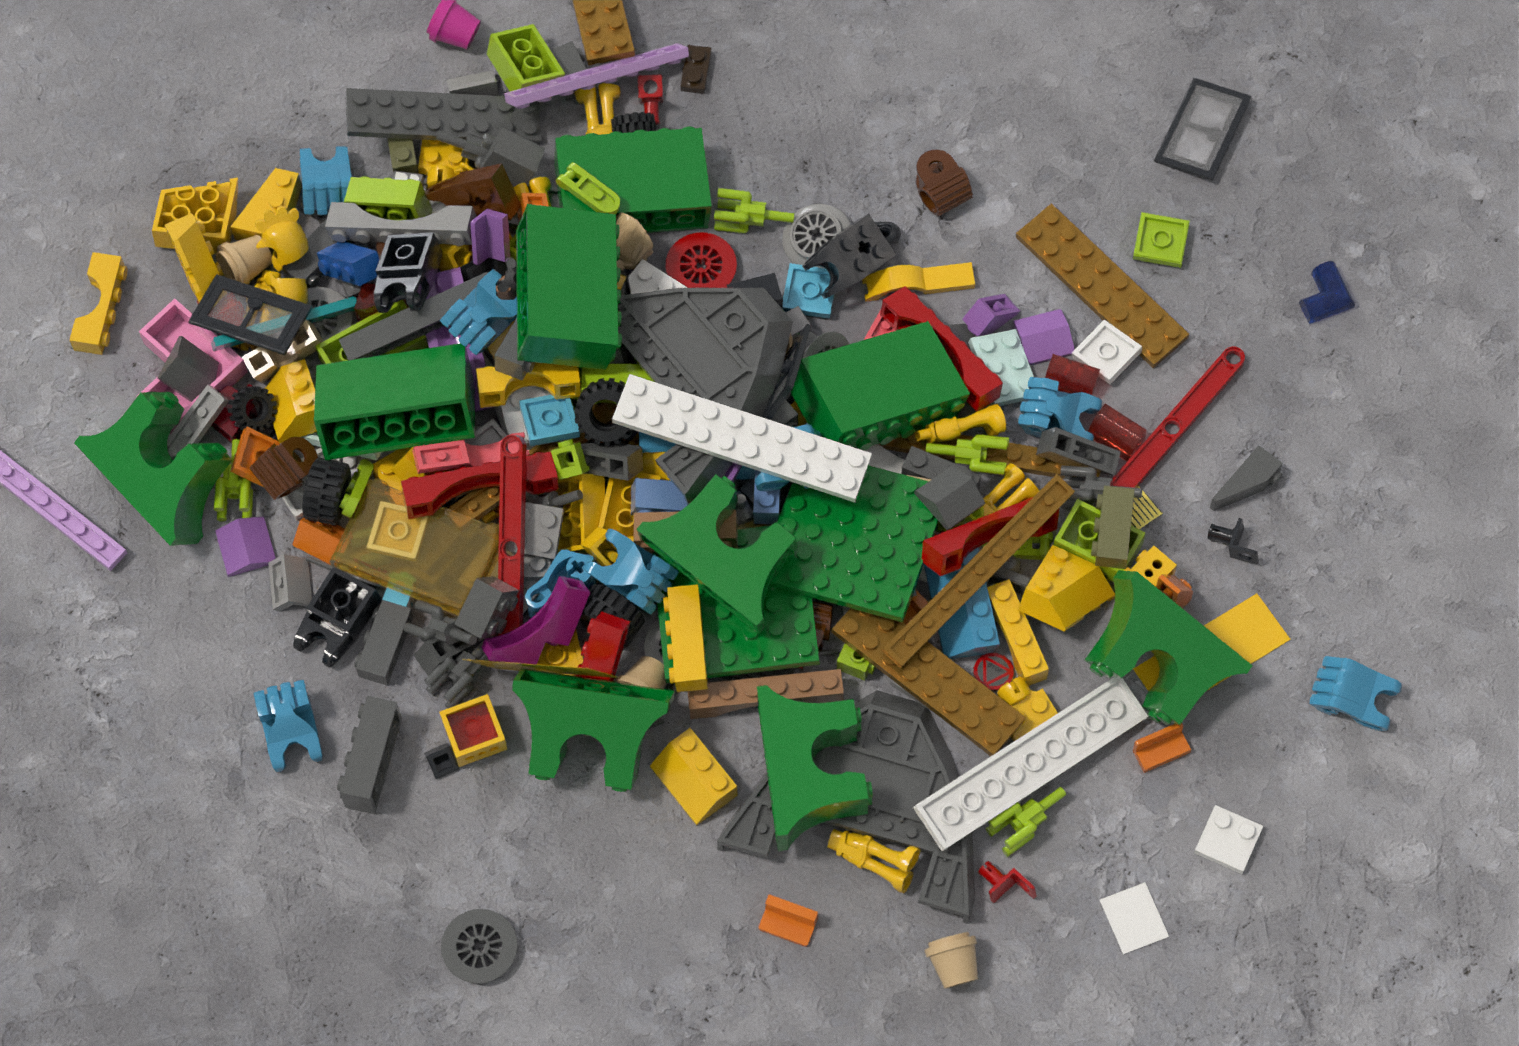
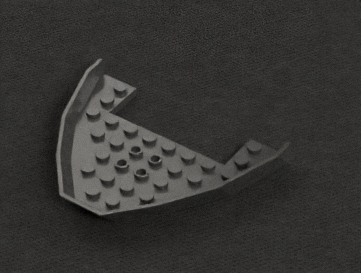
M691 287L621 295L618 305V311H621V323L618 326V333L622 334L621 344L653 382L759 417L763 416L781 375L780 370L783 366L793 324L791 318L764 288ZM676 444L656 459L657 465L682 493L687 505L699 495L715 474L722 478L733 464V462Z
M876 690L854 703L855 708L860 707L862 718L861 731L857 732V741L841 747H826L819 751L813 759L815 765L828 774L836 775L845 772L865 773L866 782H871L872 805L868 806L867 815L832 819L823 823L869 835L901 846H915L920 848L922 852L932 854L918 903L963 916V923L968 924L975 902L972 832L944 851H941L913 809L915 805L959 777L953 757L928 708L916 701ZM767 771L724 827L717 840V849L719 851H723L724 846L763 858L768 857L775 836Z

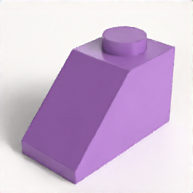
M1005 294L979 298L962 320L968 325V330L978 337L992 334L1015 317L1020 310Z

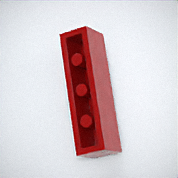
M601 612L595 619L592 618L587 629V633H590L589 641L584 643L581 651V656H584L583 663L579 664L578 667L589 668L616 676L630 621L605 612ZM575 675L578 677L599 679L614 682L615 678L612 677Z

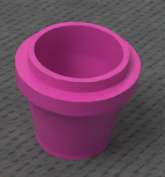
M441 0L431 18L426 33L430 34L429 40L435 43L440 41L467 50L477 34L481 20L460 6L457 0Z

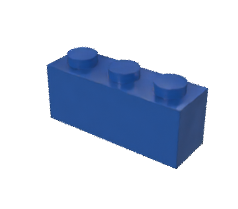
M337 242L317 252L319 259L318 267L326 276L358 286L377 278L376 268L380 259L375 250L347 242Z

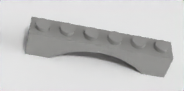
M331 202L325 228L331 240L337 242L385 243L388 235L434 232L439 244L462 246L472 245L471 221L477 216L473 206H447L426 217L397 221L373 216L362 210L355 203Z

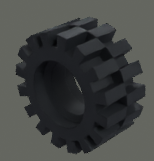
M649 112L626 113L611 119L612 132L656 131L655 116Z
M258 386L239 388L238 392L232 394V397L235 399L229 400L228 403L232 405V408H228V413H233L229 418L231 421H236L233 425L241 427L240 430H244L246 427L256 431H263L264 428H269L271 426L269 422H274L276 419L272 417V414H277V410H273V406H276L277 403L276 401H271L274 398L273 394L268 393L269 390ZM251 399L256 400L259 404V414L253 419L249 418L246 414V405Z

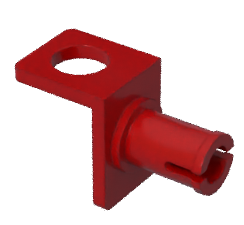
M662 75L638 76L639 104H644L645 113L654 114L655 125L660 124L658 103L663 102ZM649 80L656 82L658 86L656 92L652 94L646 93L643 89L645 82Z
M990 861L985 862L987 868L982 865L978 871L981 876L993 885L989 890L990 901L993 903L1002 897L1015 883L1033 899L1037 897L1035 887L1015 868L1004 875Z

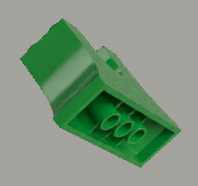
M140 392L124 415L110 428L96 435H79L74 444L170 546L198 544L203 538L202 516L209 493L233 459L227 454L226 448L219 443H195L185 446L176 454L175 459L172 460L168 452L167 440L171 430L179 423L184 408L178 403V398L170 392Z
M715 474L699 495L684 509L659 521L642 522L636 530L641 541L696 585L698 584L702 590L757 634H760L766 627L763 616L766 594L776 574L798 548L797 538L794 536L796 533L786 524L780 526L775 522L761 533L759 539L753 545L747 548L735 549L725 545L719 538V530L723 522L732 515L738 502L737 490L734 488L736 485L726 476L720 478Z
M1118 570L1113 577L1115 603L1110 621L1096 645L1085 658V661L1091 665L1089 669L1097 676L1102 677L1104 675L1110 679L1112 677L1123 678L1135 667L1138 659L1144 653L1151 651L1159 663V677L1155 685L1148 690L1142 707L1148 711L1147 716L1156 723L1160 724V722H1163L1166 725H1170V723L1180 725L1195 703L1210 687L1229 676L1247 674L1253 666L1137 571Z
M521 668L513 680L512 691L517 694L524 704L531 725L532 746L528 774L535 775V778L539 780L554 778L562 766L568 751L567 739L574 735L586 734L596 738L605 749L606 763L603 768L605 786L612 787V790L618 792H626L627 789L631 790L638 777L641 749L646 731L658 718L669 711L674 700L675 691Z
M767 685L757 686V704L777 850H788L799 835L822 822L844 817L867 815L868 806L872 805L873 793L871 782H866L865 773L845 772L836 775L828 774L820 770L813 762L816 754L826 747H841L857 741V732L861 731L862 718L860 707L855 708L854 699L827 703H805L785 698L774 692Z

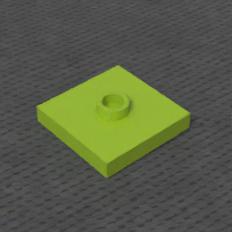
M1141 212L1133 259L1181 268L1190 221Z

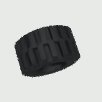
M601 378L596 383L594 381L591 382L581 392L575 407V423L579 425V432H584L586 434L585 438L588 441L590 439L595 440L594 444L600 445V442L605 443V446H610L613 442L617 445L621 443L622 439L626 440L630 433L634 431L615 423H601L593 414L592 408L597 401L607 399L618 404L625 387V382L621 380L619 383L614 382L615 378H609L608 381Z
M319 457L313 462L307 476L302 501L303 516L306 520L330 525H337L343 516L341 514L343 509L339 505L345 493L349 495L345 491L351 481V470L348 463L325 460Z
M594 584L589 590L590 594L579 620L588 628L592 618L595 619L601 612H605L630 621L624 647H628L645 623L644 616L631 601L619 592L607 586Z

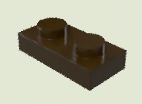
M688 45L689 57L685 58L680 90L704 94L712 48Z

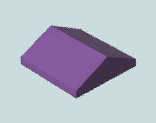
M1061 309L1013 321L1030 366L1070 356L1075 350L1069 325Z
M264 516L236 519L215 530L228 577L269 566L268 563L276 559Z

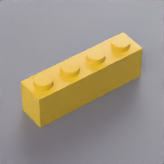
M698 584L668 587V597H663L665 613L669 612L670 620L665 621L666 636H671L672 644H667L668 660L673 659L674 668H669L670 684L675 683L677 692L708 689Z

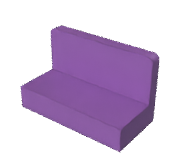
M486 209L471 221L473 264L479 265L488 257L503 262L510 257L508 214Z

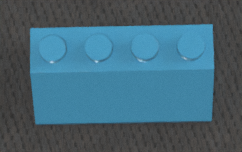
M979 548L974 549L968 554L960 569L943 576L938 575L924 564L931 600L979 552ZM986 583L938 630L942 652L950 659L994 653L1000 645Z

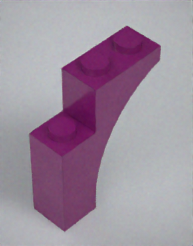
M559 576L547 602L529 621L509 633L484 639L481 648L488 657V660L494 662L537 664L545 642L552 646H558L559 644L569 646L590 591L582 580Z

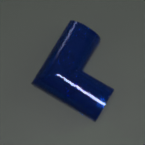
M1334 261L1324 262L1313 269L1311 275L1320 293L1299 301L1309 324L1355 307V302Z

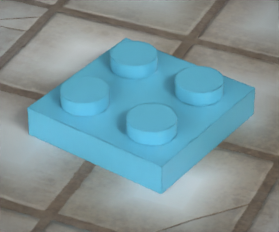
M790 263L783 296L784 312L799 306L804 315L830 319L834 295L826 299L821 295L830 283L828 271L825 268L813 267L805 271L802 265Z
M546 395L519 401V408L530 446L580 437L579 427L575 423V413L570 398L556 400L553 395Z

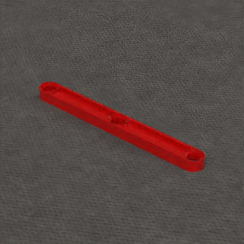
M1231 346L1224 350L1113 477V486L1137 488L1242 368L1245 354L1241 348ZM1229 354H1236L1239 356L1240 362L1231 364L1227 361L1226 357ZM1168 424H1175L1179 428V432L1169 434L1166 432L1165 427Z
M520 435L506 436L502 440L500 448L498 579L515 587L519 592L517 594L518 602L516 607L509 611L506 617L507 626L498 636L509 633L523 625L527 446L524 438ZM511 439H516L519 442L520 447L515 454L508 450V442ZM510 541L516 543L518 548L514 556H510L506 552V545Z

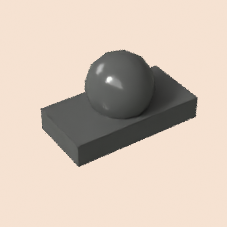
M1012 555L988 581L997 584L1010 579L1014 591L1023 595L1025 588L1030 582V578L1019 574L1021 572V563L1016 556Z

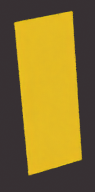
M1257 593L1204 625L1250 664L1291 640ZM1155 656L1133 669L1147 690H1150L1158 680L1159 663ZM1224 678V679H1222L1221 681L1217 682L1216 684H1214V685H1213L1212 687H1210L1209 689H1211V688H1213L1214 686L1218 685L1219 683H1221L1222 681L1226 680L1227 678Z
M466 660L502 670L520 671L521 668L558 674L620 678L589 668Z

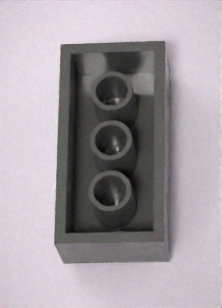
M367 696L365 704L361 703L359 707L358 718H360L358 728L354 727L351 736V742H353L352 750L346 753L344 760L346 771L344 776L341 775L339 777L337 791H340V798L343 800L345 808L376 814L402 722V716L397 702Z

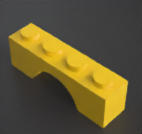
M93 252L87 275L91 285L101 291L100 301L92 312L75 318L69 341L74 351L103 355L104 347H108L110 342L109 328L110 324L113 325L116 319V311L114 309L116 302L119 303L121 300L122 289L120 286L122 280L125 281L127 277V266L124 265L121 256Z
M535 362L532 372H527L523 381L498 372L492 366L476 369L480 408L506 405L509 396L514 391L526 386L544 388L556 400L575 398L581 395L578 367Z
M1010 579L987 587L994 620L999 624L1005 635L1018 677H1023L1028 686L1046 680L1049 668L1025 613L1018 610L1020 602Z

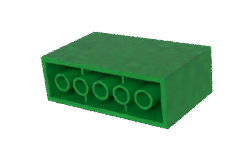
M688 126L674 130L662 128L658 131L636 130L631 133L615 131L602 135L589 133L585 136L563 135L555 138L554 165L556 179L560 174L564 175L567 172L566 168L572 162L576 163L619 196L620 207L616 217L622 212L639 221L646 230V233L709 228L712 205L702 128ZM574 178L572 181L576 183L579 179ZM557 185L559 208L596 212L568 190H564Z
M527 204L516 229L517 360L606 370L610 361H614L616 349L620 348L622 343V334L618 333V326L621 323V311H618L621 290L617 289V283L620 280L621 271L617 267L620 246H616V240L619 237L620 226L616 224V214Z
M929 321L802 358L793 389L790 391L807 423L819 431L823 438L863 451L877 444H888L893 439L899 437L908 438L916 431L925 429L926 425L944 418L950 419L954 416L957 418L970 395Z
M459 343L316 365L314 423L324 459L331 460L475 438V381L467 348Z

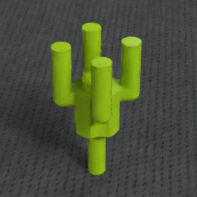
M718 188L717 198L725 199H718L717 208L735 210V212L715 210L714 230L745 234L749 230V225L764 227L765 220L794 222L795 213L766 210V202L752 201V194L749 191Z
M978 434L972 440L957 439L956 446L927 443L926 452L955 456L956 464L969 465L970 470L973 472L1004 475L1007 462L986 460L987 448L1007 450V447H1009V437Z
M239 439L232 440L231 458L233 460L223 472V476L219 477L215 483L214 511H217L216 520L220 522L227 520L228 498L240 499L239 510L242 511V518H252L253 489L251 488V481L230 472L239 445Z
M1059 787L1039 803L1032 798L1022 806L1018 802L988 821L990 826L986 828L987 833L992 837L1010 824L1016 833L1004 841L1006 846L1002 848L1003 853L1009 857L1034 838L1037 826L1047 819L1044 811L1066 796V792L1062 787Z

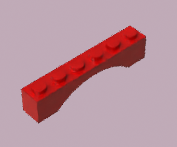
M904 286L883 299L880 315L895 330L929 321L970 393L966 401L977 412L1000 398L1003 385L1000 377L993 373L981 358L976 357L969 350L967 344L960 341L952 333L950 327L944 325L936 317L935 313L920 301L915 293H912Z
M551 451L545 453L537 452L526 456V492L535 495L558 490V476ZM500 461L486 462L478 466L461 467L453 471L435 472L428 476H415L402 480V495L408 520L434 515L442 505L464 492L483 487H500Z
M1033 497L923 540L921 558L923 563L940 576L960 569L969 553L977 547L988 543ZM1060 508L1031 537H1040L1057 530Z

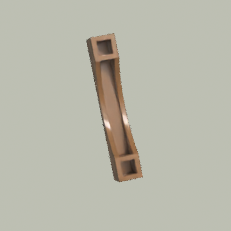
M841 669L707 683L708 689L687 691L690 719L717 717L731 711L758 706L757 686L767 685L774 692L785 698L799 702L827 703L844 700Z

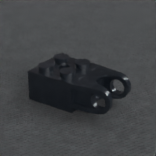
M870 214L859 218L821 245L802 267L806 271L815 266H821L828 271L830 283L821 294L826 299L861 281L893 258L896 253Z
M434 232L388 235L376 268L377 280L374 302L379 313H387L396 302L406 299L407 305L412 312L419 311L432 289L443 256V251Z
M333 566L306 608L307 612L294 638V649L301 652L310 646L313 641L325 639L327 640V646L322 663L329 668L334 666L356 641L382 598L376 589Z

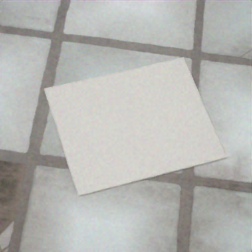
M1146 883L1100 899L1123 954L1169 937Z

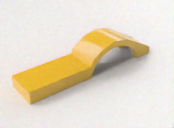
M972 262L928 268L914 265H897L874 272L862 279V284H867L868 294H865V302L879 300L887 293L897 291L904 286L908 289L922 291L924 294L975 288Z

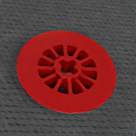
M697 232L688 234L673 244L667 254L665 266L667 275L687 288L727 287L735 276L737 260L732 247L723 238L712 233ZM695 250H700V255H697ZM703 250H709L706 255H703ZM697 263L701 265L705 263L706 269H697ZM699 277V283H694L696 278ZM705 277L708 283L703 284L702 278Z

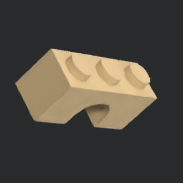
M306 319L286 355L258 347L242 358L252 377L264 383L273 378L281 366L300 361L316 351L315 346L323 342L315 325Z

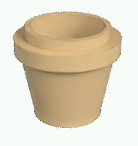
M259 235L233 243L225 242L217 247L216 260L222 269L224 277L250 285L251 280L272 265V255L269 248H256L257 243L261 239Z
M642 656L624 675L618 676L620 678H616L614 681L664 689L666 685L664 664L653 657Z
M969 932L928 943L929 948L924 950L926 958H930L944 989L978 980L975 950L977 940L976 936H970Z

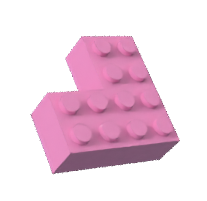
M175 298L139 331L143 343L163 362H166L179 336H183L219 362L216 379L210 384L219 392L226 386H233L248 372L244 359L230 347L213 352L211 342L217 335L210 330L189 324L188 321L192 313ZM157 378L142 391L170 392L174 394L179 400L178 403L184 408L179 423L199 397L197 396L190 402ZM177 425L171 430L170 434H172Z

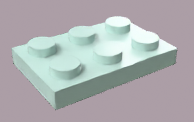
M1016 329L970 338L968 344L971 352L976 357L981 358L984 364L993 373L997 374L1003 382L1000 398L992 402L991 405L998 404L1002 406L1025 401L1023 399L1024 391L1029 389V378L1034 376Z

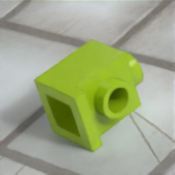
M572 439L558 442V448L551 450L559 480L580 475L590 470L589 465L587 466L580 442L573 443ZM569 453H572L574 461L569 459Z

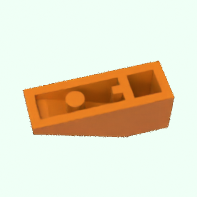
M1161 574L1158 577L1156 587L1181 608H1184L1191 601L1193 590H1191L1192 587L1186 580L1178 579L1175 575Z

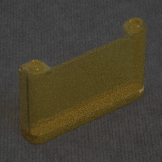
M375 478L374 481L368 480L358 505L349 519L329 562L331 566L459 615L476 578L490 577L498 561L499 525L492 522L486 524L442 506L434 515L408 520L402 491L388 486V483L381 479Z

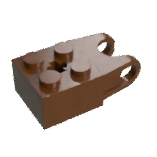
M502 163L460 172L459 175L434 184L424 193L427 200L438 201L446 206H473L476 216L486 209L508 214V221L513 218L521 207V203Z

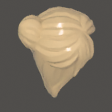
M622 212L616 217V224L620 226L616 246H620L617 267L623 271L624 269H635L642 259L647 261V258L653 253V242L637 219Z

